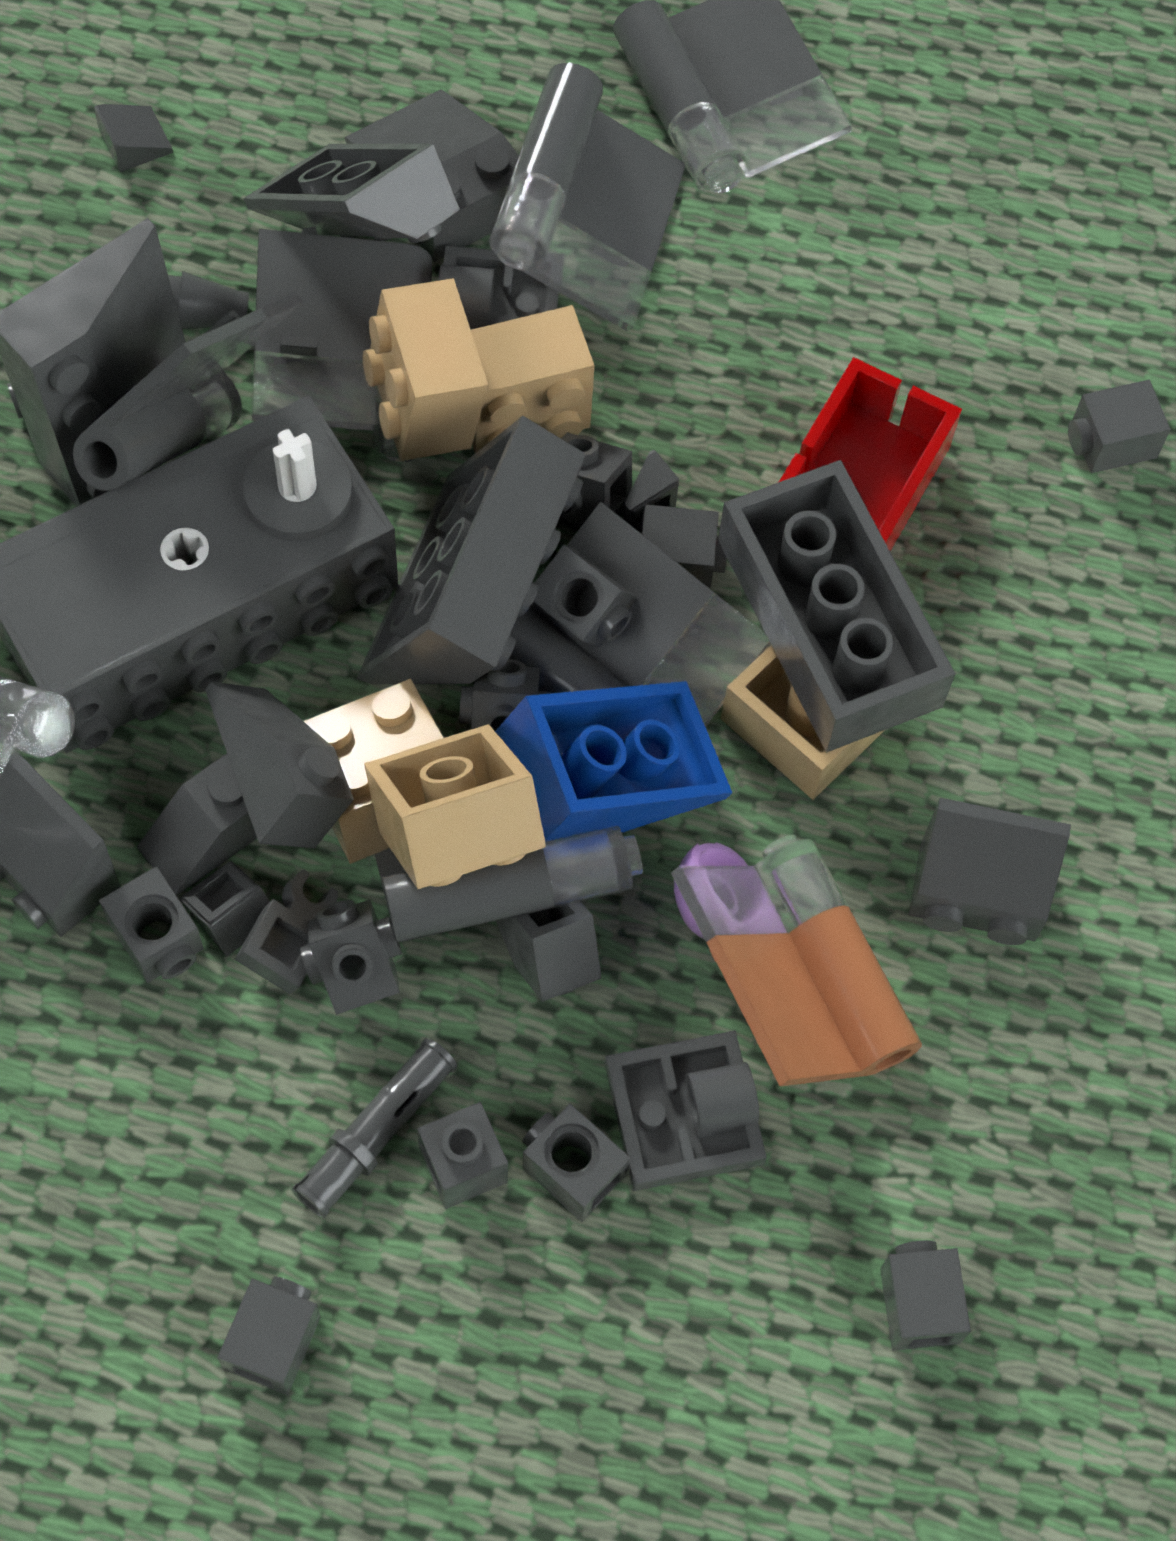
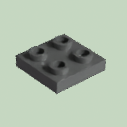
M446 246L444 262L440 266L438 281L454 278L470 330L557 309L562 256Z
M736 1030L605 1056L604 1065L624 1152L630 1157L628 1172L633 1191L765 1164L767 1156L758 1124L759 1104L756 1087L748 1063L743 1062Z

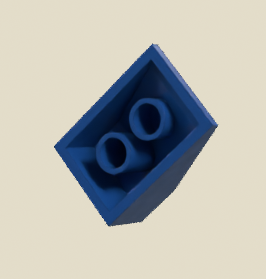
M687 681L525 696L495 731L533 777L546 847L543 849L592 843L725 800L732 794Z

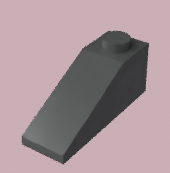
M210 682L205 691L259 844L316 848L354 800L335 748L267 689Z

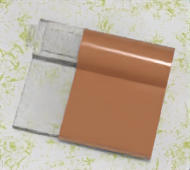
M796 835L782 837L769 844L762 851L764 859L754 866H679L671 872L710 949L709 951L714 961L718 964L779 1086L873 1075L903 1062L922 1047L916 1031L813 840H798Z

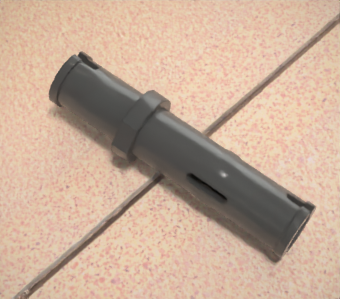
M425 1038L415 1053L390 1081L381 1088L379 1093L345 1131L337 1129L328 1139L331 1147L300 1182L295 1183L291 1188L298 1200L317 1216L325 1218L331 1207L361 1173L370 1175L378 1165L375 1157L405 1123L414 1116L420 1106L449 1073L457 1068L454 1058L441 1045Z

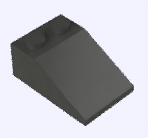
M442 89L345 137L346 144H434L460 208V211L440 223L442 230L437 235L419 242L424 250L430 254L434 263L444 258L446 246L466 247L532 213V209L518 201L510 191L509 182L519 157L518 153L502 132Z

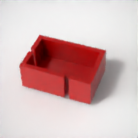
M853 357L804 438L800 453H795L779 482L841 460L891 552L951 446L962 408L913 385L908 393L899 426L895 425L890 421L902 380Z

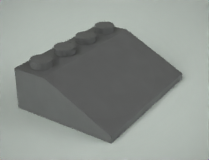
M148 218L0 311V356L39 462L76 507L108 492L90 486L81 478L73 458L76 440L83 431L186 342L157 230Z
M521 416L450 473L443 484L357 679L370 684H398L408 679H411L414 684H470L491 670L499 671L509 659L515 646L516 639L510 635L517 617L520 618L527 612L536 597L538 584L533 582L537 569L539 565L544 564L550 558L560 540L561 532L555 529L560 515L572 506L580 493L583 481L577 475L586 454L525 416Z

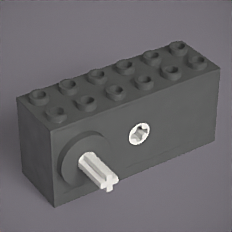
M310 395L147 472L112 491L95 497L0 543V638L65 753L78 747L82 750L93 749L108 741L113 735L114 729L136 718L140 721H147L161 715L169 708L171 700L193 689L195 692H205L210 682L222 683L227 676V672L248 661L252 664H260L272 659L281 651L284 643L304 633L308 636H316L327 631L337 622L338 616L359 605L366 609L375 607L385 601L391 595L393 588L399 585L395 528Z

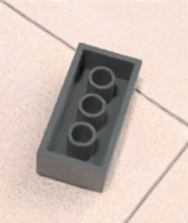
M841 460L724 502L718 541L826 753L943 708L956 673Z

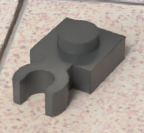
M304 869L286 883L282 893L284 906L274 899L264 906L235 958L236 961L288 994H291L300 987L307 974L300 947L309 944L308 921L317 918L316 915L321 909L336 903L338 898V891L331 887L321 896L318 903H312L307 900L303 894V885L310 873Z

